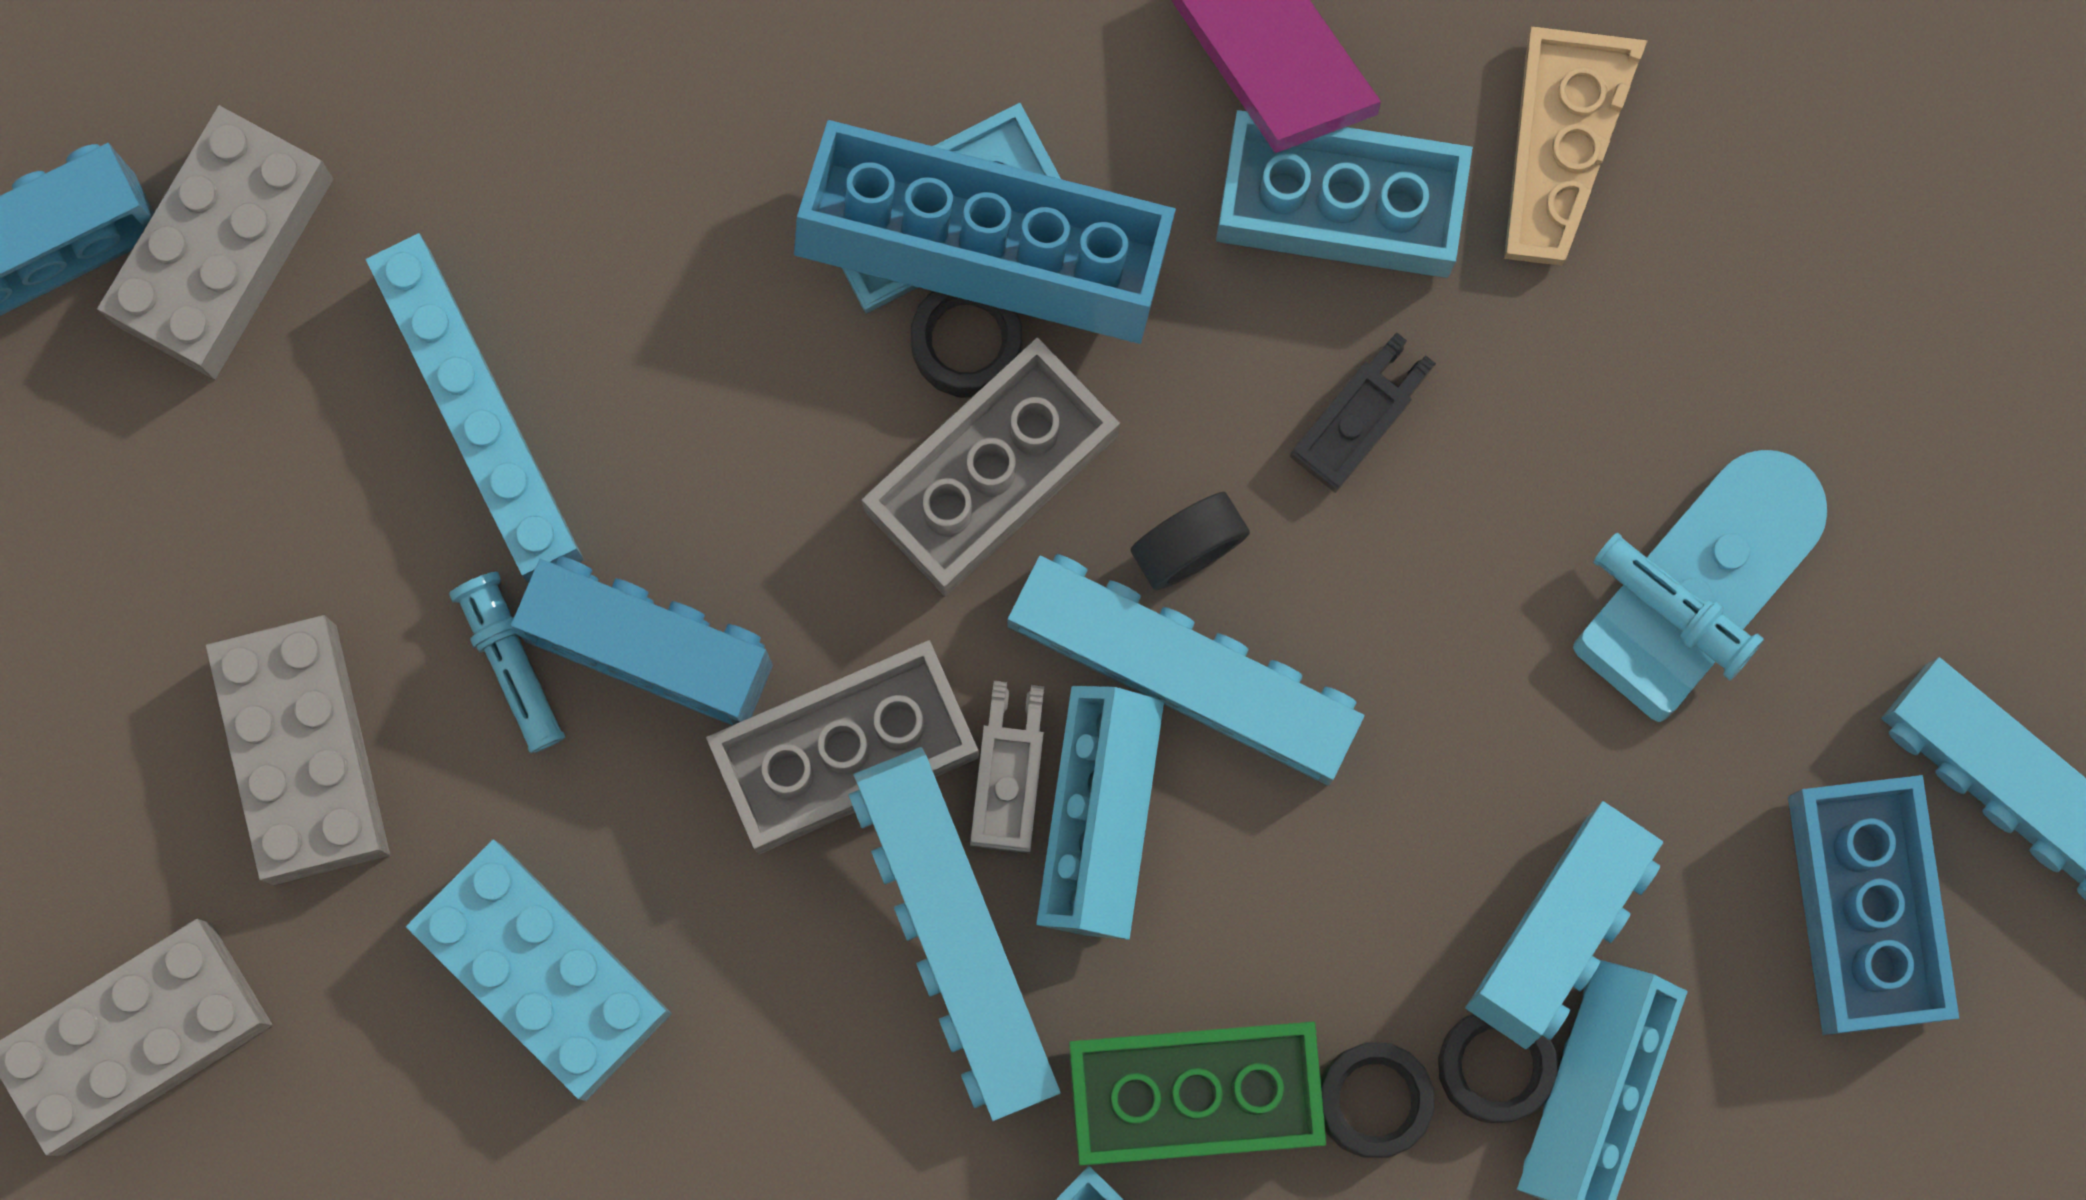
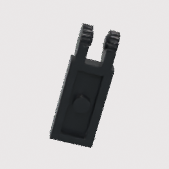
M1397 332L1370 364L1366 362L1290 454L1293 460L1334 493L1341 488L1412 400L1410 396L1436 365L1434 361L1425 355L1422 360H1418L1407 373V378L1399 387H1396L1381 375L1390 363H1394L1400 356L1407 342Z

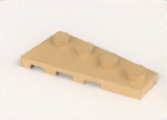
M1531 26L1527 39L1504 259L1563 266L1648 40Z

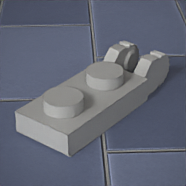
M994 681L989 725H984L970 847L1030 854L1044 732H1039L1044 686L1031 685L1026 698L1025 712L1028 714L1026 730L1002 728L1004 711L1008 707L1009 690L1007 689V682Z

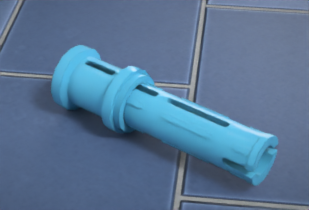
M1618 532L1604 545L1593 561L1596 566L1603 568L1637 595L1639 599L1647 603L1681 630L1680 638L1684 640L1683 644L1691 649L1696 646L1723 667V676L1729 681L1742 670L1764 641V638L1758 633L1751 636L1723 614L1724 606L1719 602L1714 603L1709 600L1705 604L1672 578L1665 570L1658 567L1624 540Z
M490 572L459 585L449 592V596L452 602L460 603L474 634L470 638V642L473 648H477L479 653H486L505 698L526 740L528 750L532 754L533 752L536 753L544 750L566 737L558 725L541 684L518 637L520 635L511 627L514 617H512L498 587L502 579L498 572Z

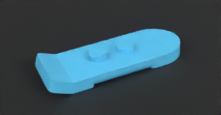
M1759 450L1746 453L1731 461L1713 479L1647 558L1665 570L1672 578L1705 604L1709 600L1714 603L1719 602L1724 606L1723 614L1740 628L1744 629L1819 541L1827 520V501L1824 489L1814 472L1794 456L1773 450ZM1624 585L1579 635L1573 646L1579 658L1647 716L1658 722L1666 720L1678 708L1715 663L1713 659L1696 646L1691 649L1683 644L1684 640L1680 638L1682 631L1647 603L1639 599L1637 595Z

